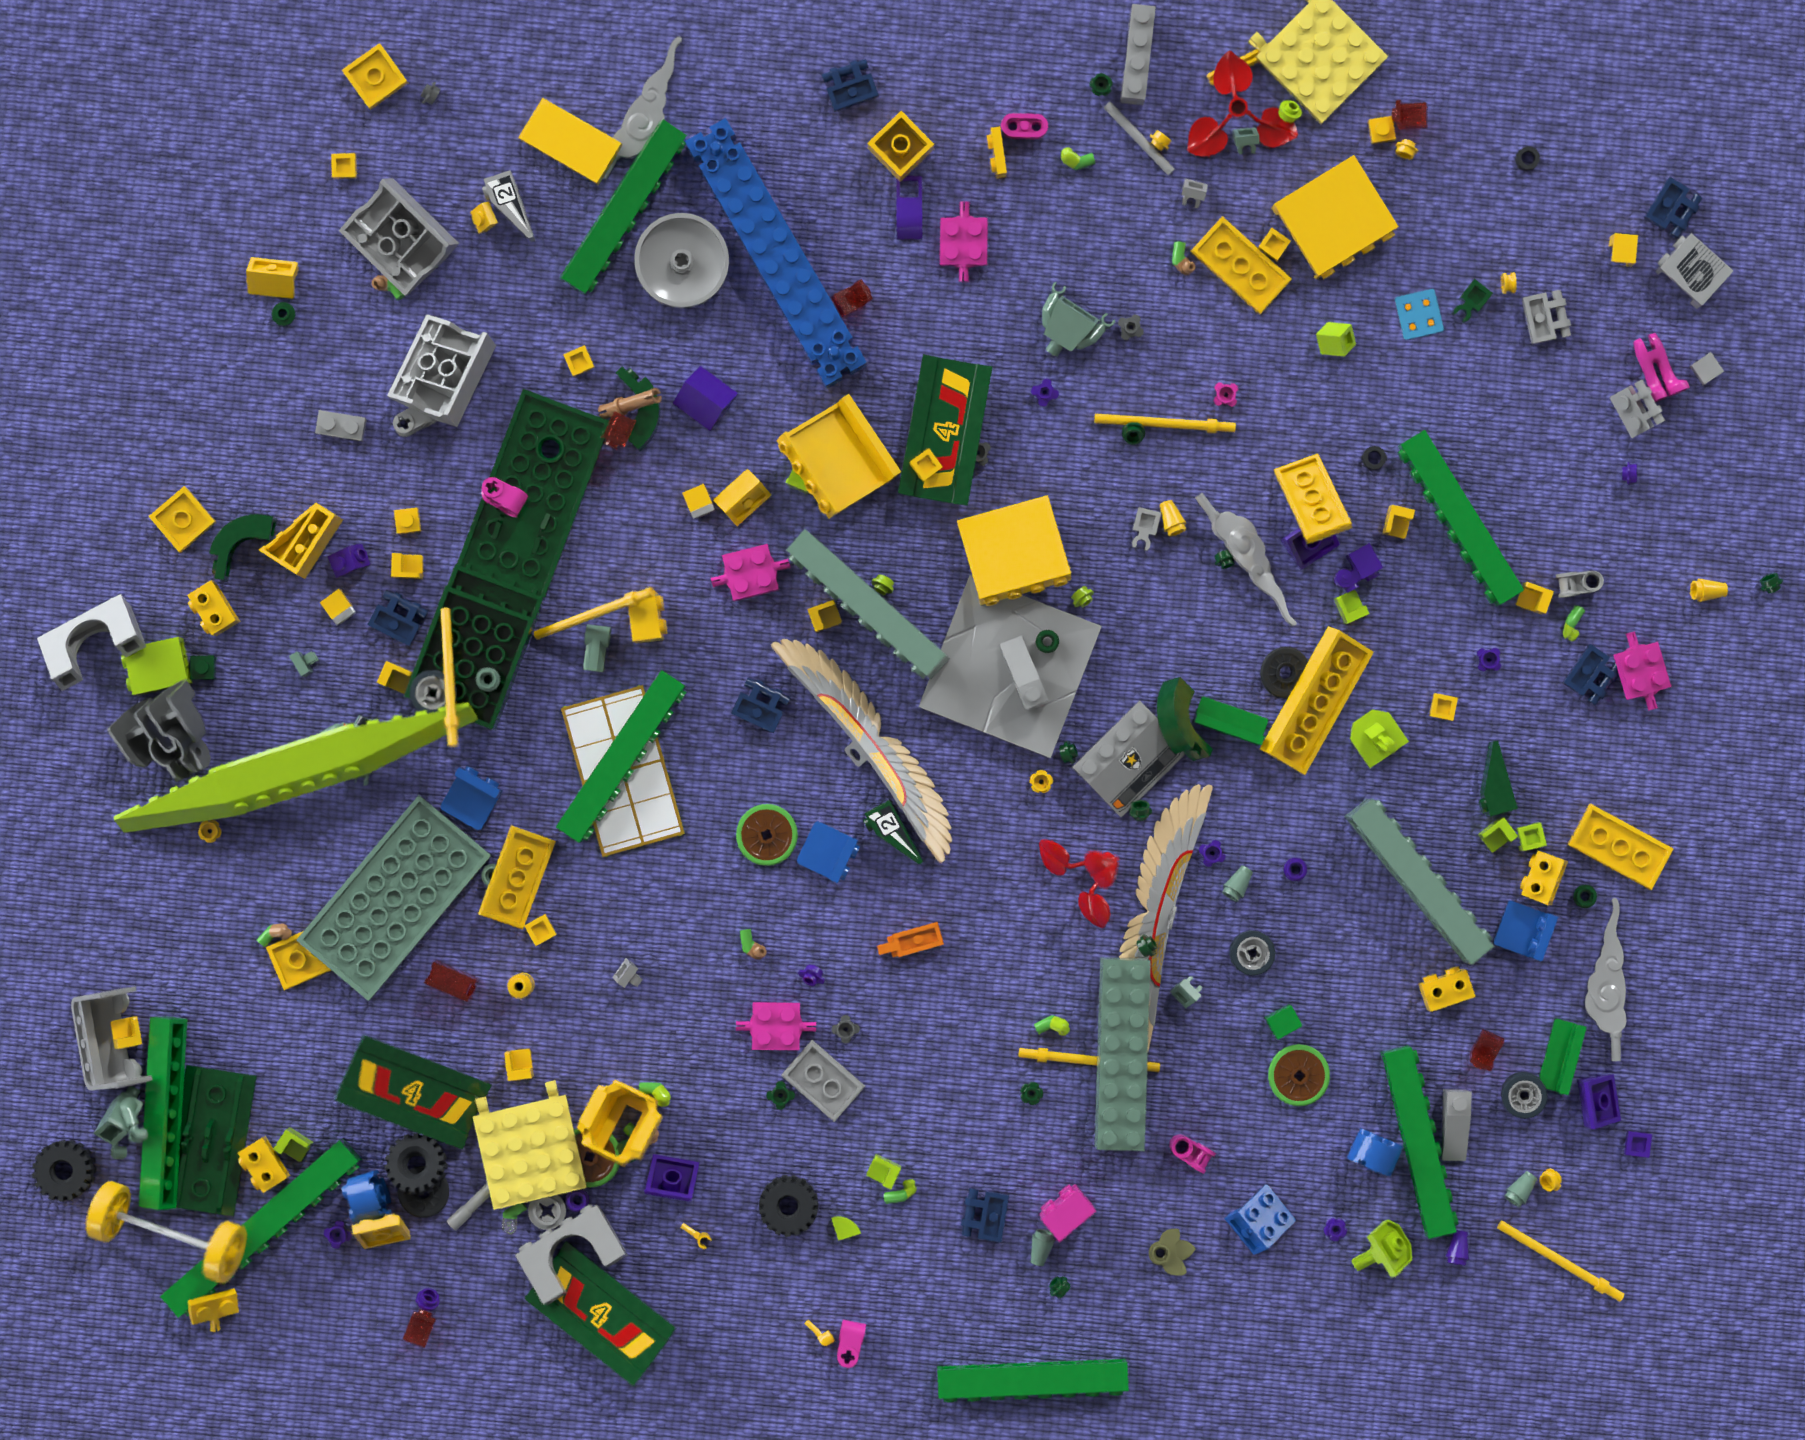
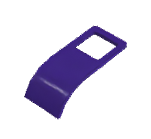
M906 176L902 180L918 181L919 196L917 198H901L900 181L896 178L897 239H922V177Z

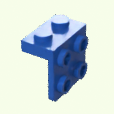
M466 766V768L459 767L454 775L456 779L440 807L442 811L474 829L480 830L483 828L503 790L498 788L499 783L489 777L484 780L477 776L479 774L477 770Z
M817 821L811 828L797 858V862L838 883L839 879L845 880L850 869L846 866L849 858L855 859L860 846L856 845L857 839Z

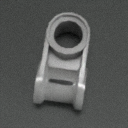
M408 408L395 416L393 426L398 435L408 437L432 425L436 420ZM402 420L406 423L409 422L408 429L405 430L403 427H400Z
M1597 571L1556 574L1560 586L1559 598L1592 593L1601 589L1604 584L1603 576ZM1589 575L1594 576L1597 580L1594 588L1586 585V578Z

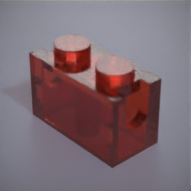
M438 960L433 961L431 965L432 970L425 979L424 984L466 1002L471 1001L480 978Z

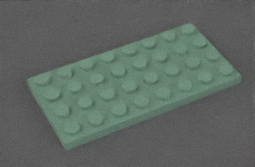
M418 795L296 941L370 1001L492 855L423 797Z

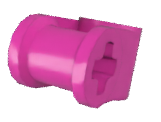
M489 477L482 483V498L486 503L500 509L511 517L518 516L528 498L524 491L510 486L495 477ZM496 488V492L493 491L492 494L488 493V490Z
M1182 1134L1173 1136L1169 1142V1148L1176 1157L1203 1174L1206 1172L1205 1167L1211 1157L1216 1155L1209 1148L1196 1143ZM1179 1141H1186L1187 1147L1183 1152L1175 1150V1146Z
M849 1320L842 1321L837 1360L841 1366L851 1368L857 1363L866 1324ZM847 1350H850L851 1355L854 1356L849 1361H845L844 1356H841V1354H846Z

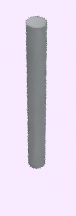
M1111 102L1105 105L1104 109L1169 176L1175 170L1173 166Z

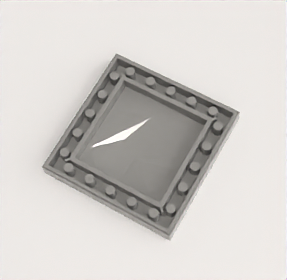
M970 575L941 648V651L950 659L932 679L929 678L919 708L1051 758L1102 626L1023 595L1013 600H1009V598L999 600L998 604L992 606L980 605L974 579ZM1043 630H1052L1059 637V646L1052 653H1043L1036 646V637ZM1021 635L1048 698L1047 702L1027 710L1023 707L999 645ZM1045 637L1043 644L1050 646L1052 644L1051 638Z

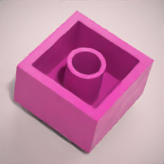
M1068 1184L1059 1192V1198L1054 1202L1050 1199L1040 1208L1042 1210L1039 1213L1041 1220L1059 1242L1096 1212L1093 1204L1076 1184L1072 1187Z

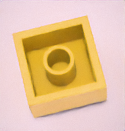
M902 111L867 143L869 151L900 182L934 150V143Z
M655 590L653 597L640 601L639 605L628 607L632 640L635 643L664 640V634H668L666 620L661 618V611H665L664 600Z

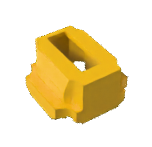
M614 1080L609 1086H598L577 1126V1129L583 1134L582 1145L624 1168L631 1160H642L663 1119L657 1111L658 1101L617 1080ZM628 1105L642 1112L621 1155L615 1156L605 1151L604 1148Z

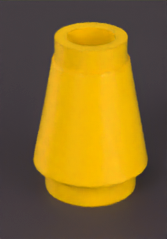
M1173 500L1161 503L1159 506L1164 531L1168 532L1170 537L1186 531V521L1173 503Z
M1699 578L1691 583V598L1702 602L1726 597L1728 586L1726 583Z

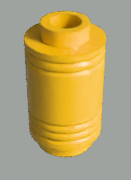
M527 973L514 975L508 982V991L515 998L526 997L534 990L535 982L533 977ZM517 982L523 984L522 991L517 988Z

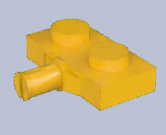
M234 1288L188 1300L189 1316L192 1325L210 1321V1331L212 1332L220 1330V1318L239 1313L237 1292Z

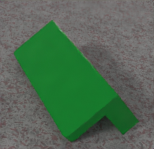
M1203 696L1200 699L1193 723L1260 746L1265 737L1263 734L1268 719Z
M1557 1018L1554 1019L1539 1075L1546 1089L1569 1096L1586 1026Z

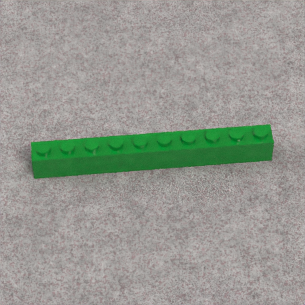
M344 1138L334 1144L241 1225L245 1227L247 1232L246 1247L239 1265L241 1270L252 1261L250 1256L257 1251L260 1254L270 1246L267 1242L273 1236L279 1238L288 1230L286 1225L291 1220L294 1223L300 1220L306 1214L303 1210L307 1206L311 1205L314 1207L324 1199L321 1195L327 1189L331 1192L342 1183L339 1179L345 1173L350 1176L359 1168L357 1163L361 1160V1157ZM204 1258L160 1296L178 1318L183 1314L187 1317L189 1316L188 1300L216 1293L214 1287L219 1282L205 1277L203 1271Z

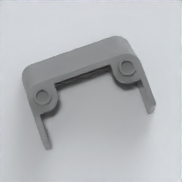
M136 986L74 997L72 999L71 1010L85 1085L90 1091L118 1088L152 1080V1075L141 1077V1066L134 1059H129L127 1047L121 1049L114 1048L110 1022L122 1019L121 1013L125 1012L129 1006L127 993L136 991Z

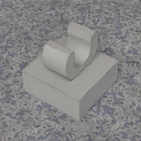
M1185 179L1181 194L1183 195V205H1186L1188 198H1194L1196 200L1195 208H1198L1200 201L1205 200L1208 184Z
M627 958L613 976V979L624 988L629 982L638 987L643 980L636 974L637 966Z

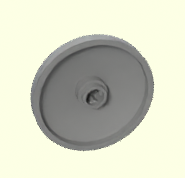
M689 213L669 214L654 221L641 235L635 250V269L640 284L653 299L669 307L690 308L705 303L720 290L728 273L729 254L721 233L704 218Z

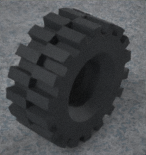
M413 1133V1136L409 1134L404 1135L402 1140L398 1138L395 1141L397 1144L394 1147L390 1146L388 1149L390 1154L385 1157L387 1161L385 1170L388 1172L387 1177L392 1184L402 1192L413 1196L414 1194L424 1195V1192L430 1193L433 1191V1187H439L441 1184L439 1181L441 1178H445L446 1174L444 1171L448 1167L445 1161L447 1157L442 1147L435 1140L419 1133ZM414 1156L423 1157L426 1163L424 1170L418 1174H413L408 1170V1162Z
M60 1140L44 1147L41 1150L42 1152L37 1154L35 1157L37 1161L32 1165V1169H35V1173H32V1179L36 1178L37 1183L34 1185L36 1188L40 1187L42 1189L40 1193L43 1196L47 1194L49 1195L48 1199L69 1201L82 1195L91 1187L90 1184L95 1180L93 1174L97 1172V1167L93 1166V1163L96 1162L95 1158H91L89 1155L92 1152L89 1149L85 1150L83 1148L84 1144H77L74 1140ZM64 1161L71 1165L73 1172L69 1179L62 1180L56 1176L55 1167L59 1162Z
M782 1175V1177L775 1178L766 1185L759 1200V1214H761L762 1222L767 1225L770 1231L773 1230L775 1234H782L785 1237H790V1235L797 1236L801 1232L808 1230L810 1225L814 1223L818 1212V1197L813 1186L806 1182L807 1180L800 1179L796 1175ZM785 1197H792L798 1203V1209L792 1215L783 1214L779 1208L780 1201Z

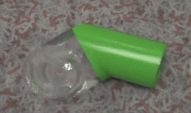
M524 1203L512 1205L503 1212L501 1226L506 1234L512 1235L516 1232L517 1216L527 1210Z

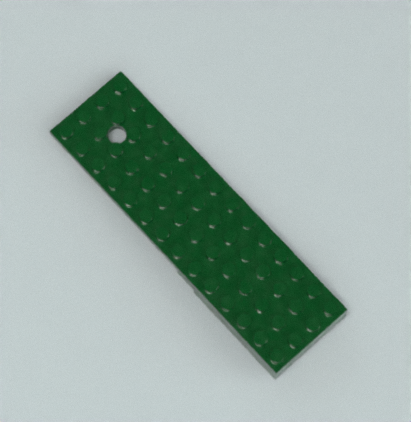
M522 390L490 477L498 478L510 486L519 488L528 495V498L517 517L505 514L481 498L458 562L453 568L447 586L445 585L404 697L411 699L410 687L413 680L419 674L428 670H437L444 673L441 609L450 608L454 683L457 688L455 703L456 705L469 703L477 716V720L473 723L496 730L610 429L611 421L531 391ZM548 441H555L559 444V454L554 458H546L542 453V447ZM496 488L488 490V493L492 494L493 491L496 492ZM483 668H492L500 676V683L493 691H483L477 686L476 676ZM490 675L485 676L484 682L490 684L492 677ZM431 689L429 695L434 698L437 697L438 690Z

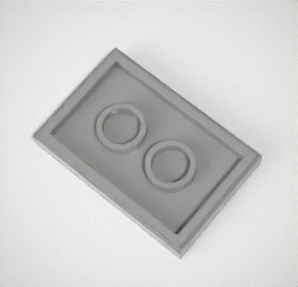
M814 1040L808 1043L781 1074L784 1079L834 1122L865 1087L861 1081Z

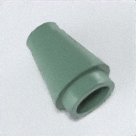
M1241 865L1223 885L1222 893L1235 902H1238L1240 898L1243 899L1253 872Z
M1526 1171L1506 1189L1505 1198L1520 1208L1522 1204H1526L1538 1179Z
M1036 1229L1035 1234H1032L1030 1261L1032 1264L1044 1266L1055 1242L1051 1231Z

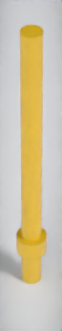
M1095 414L1094 423L1126 425L1136 422L1147 427L1206 430V433H1216V431L1235 432L1236 423L1217 422V419L1199 421Z
M651 587L639 592L632 591L625 594L621 599L535 630L534 637L538 640L618 609L639 605L640 601L653 597L655 592Z
M442 608L441 625L447 715L444 718V723L448 733V746L456 747L458 746L457 728H459V717L456 716L450 608Z
M1019 1048L1018 1057L1037 1059V1062L1047 1063L1048 1060L1097 1066V1056L1048 1051L1047 1048H1038V1050ZM1147 1062V1071L1159 1072L1160 1063Z
M1501 1220L1498 1224L1497 1229L1594 1286V1290L1601 1294L1606 1293L1619 1302L1623 1299L1624 1293L1609 1285V1281L1602 1277L1597 1278Z

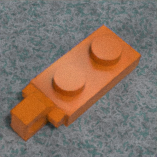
M938 922L892 934V936L887 937L888 943L878 945L877 950L879 955L891 952L893 958L944 945Z

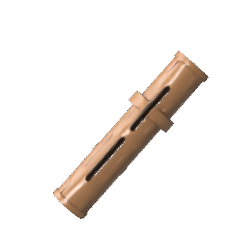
M653 388L640 394L626 398L619 397L614 399L613 402L602 404L599 406L598 412L607 411L599 414L603 419L616 415L624 416L629 411L661 402L662 396L654 398L653 395L660 394V391L657 388Z

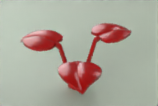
M1228 51L1222 56L1213 76L1214 86L1220 94L1227 95L1232 92L1234 99L1229 104V114L1219 126L1217 121L1211 117H1202L1193 123L1189 131L1187 151L1192 155L1206 157L1221 152L1228 142L1227 133L1221 129L1231 118L1241 119L1245 115L1259 123L1257 127L1259 141L1267 147L1282 146L1298 136L1295 123L1282 120L1279 116V108L1271 107L1265 109L1262 113V118L1259 119L1248 110L1247 102L1243 98H1238L1236 91L1243 92L1247 90L1252 83L1253 74L1250 66L1232 51Z
M1046 839L1040 840V855L1045 867L1051 873L1062 876L1067 872V868L1072 869L1085 865L1095 883L1090 888L1089 893L1081 892L1079 894V908L1089 922L1100 928H1105L1110 920V907L1102 896L1094 894L1098 886L1109 888L1114 883L1118 869V857L1110 852L1091 851L1086 854L1084 861L1070 864L1068 863L1070 856L1061 845Z

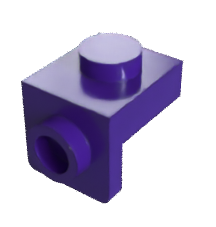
M362 544L347 546L328 556L336 578L343 577L359 568L370 565L367 552Z

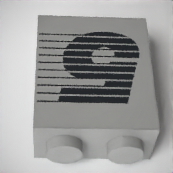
M1691 233L1686 238L1682 235L1673 244L1675 250L1670 255L1668 253L1663 255L1657 262L1659 267L1655 272L1658 275L1661 272L1665 273L1693 299L1690 304L1698 309L1730 276L1733 270Z

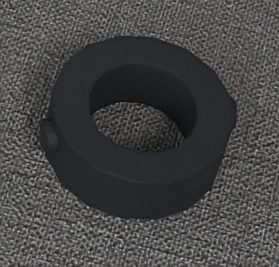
M1531 146L1520 149L1515 158L1517 167L1525 171L1534 169L1540 161L1538 150ZM1528 152L1533 155L1534 161L1532 164L1527 165L1523 163L1521 158L1523 153Z
M1371 446L1364 451L1361 460L1368 469L1377 470L1385 464L1387 456L1382 448ZM1373 451L1377 452L1381 458L1380 462L1375 465L1368 461V454Z

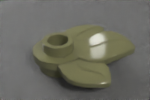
M1172 1228L1164 1231L1159 1241L1154 1242L1150 1246L1148 1255L1154 1264L1162 1265L1168 1274L1179 1276L1187 1273L1183 1260L1193 1254L1195 1247L1190 1242L1180 1239L1178 1228ZM1158 1249L1164 1250L1162 1257L1156 1256Z

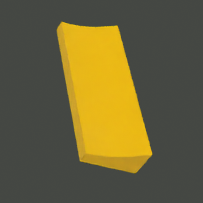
M1327 627L1259 750L1299 773L1306 775L1374 652L1342 631Z

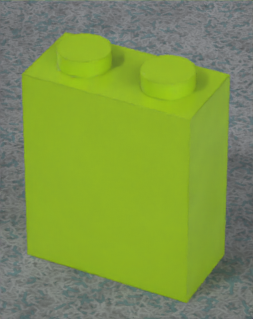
M182 637L147 643L145 648L126 658L121 655L122 665L124 669L127 668L129 678H126V685L128 691H132V695L139 696L166 690L184 679L189 684H193V681L190 679V667Z

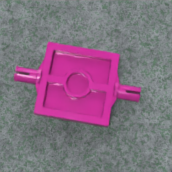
M965 201V211L964 202H959L960 216L940 218V266L959 268V282L962 283L963 273L964 282H969L968 268L987 266L988 218L969 216L970 202Z
M768 544L722 555L725 566L724 575L713 577L711 581L713 587L727 584L731 590L733 601H738L778 591L777 571L791 567L788 558L775 562L770 555Z
M1635 631L1627 633L1626 636L1630 647L1624 652L1613 655L1626 700L1645 697L1648 711L1657 709L1654 694L1662 689L1671 687L1659 643L1639 645Z
M753 1002V1015L750 1021H736V1025H745V1027H736V1031H750L752 1050H800L802 1031L816 1032V1027H807L816 1026V1022H802L800 1003Z

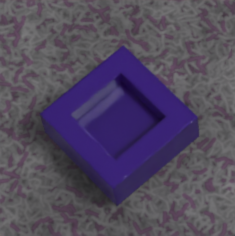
M1627 1131L1624 1154L1649 1158L1652 1134Z

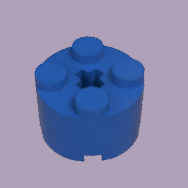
M1360 1128L1347 1159L1391 1177L1403 1146Z
M378 1170L349 1178L346 1185L342 1186L343 1196L349 1201L351 1208L349 1209V1215L352 1222L377 1220L391 1214L392 1209L387 1210V1204L391 1203L389 1189L383 1177L378 1178L377 1174L380 1173Z

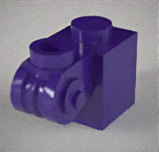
M1370 543L1346 556L1352 566L1351 572L1347 569L1339 570L1334 575V583L1338 587L1344 588L1348 593L1359 587L1358 581L1366 578L1368 582L1380 575L1378 570L1382 569L1383 566Z

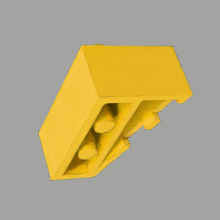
M315 503L295 519L291 526L285 531L278 533L274 540L268 545L261 547L259 551L305 579L343 519Z

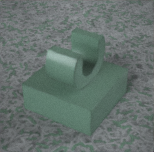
M1256 127L1233 129V140L1237 146L1238 153L1240 155L1243 154L1242 149L1245 145H1249L1251 153H1255V144H1259V134Z
M298 651L289 656L302 677H307L313 673L310 665L319 660L315 652L312 651L304 656Z
M1192 976L1183 979L1169 991L1185 1008L1192 1005L1201 996L1199 992L1202 986L1199 985L1194 988L1190 984L1193 980Z

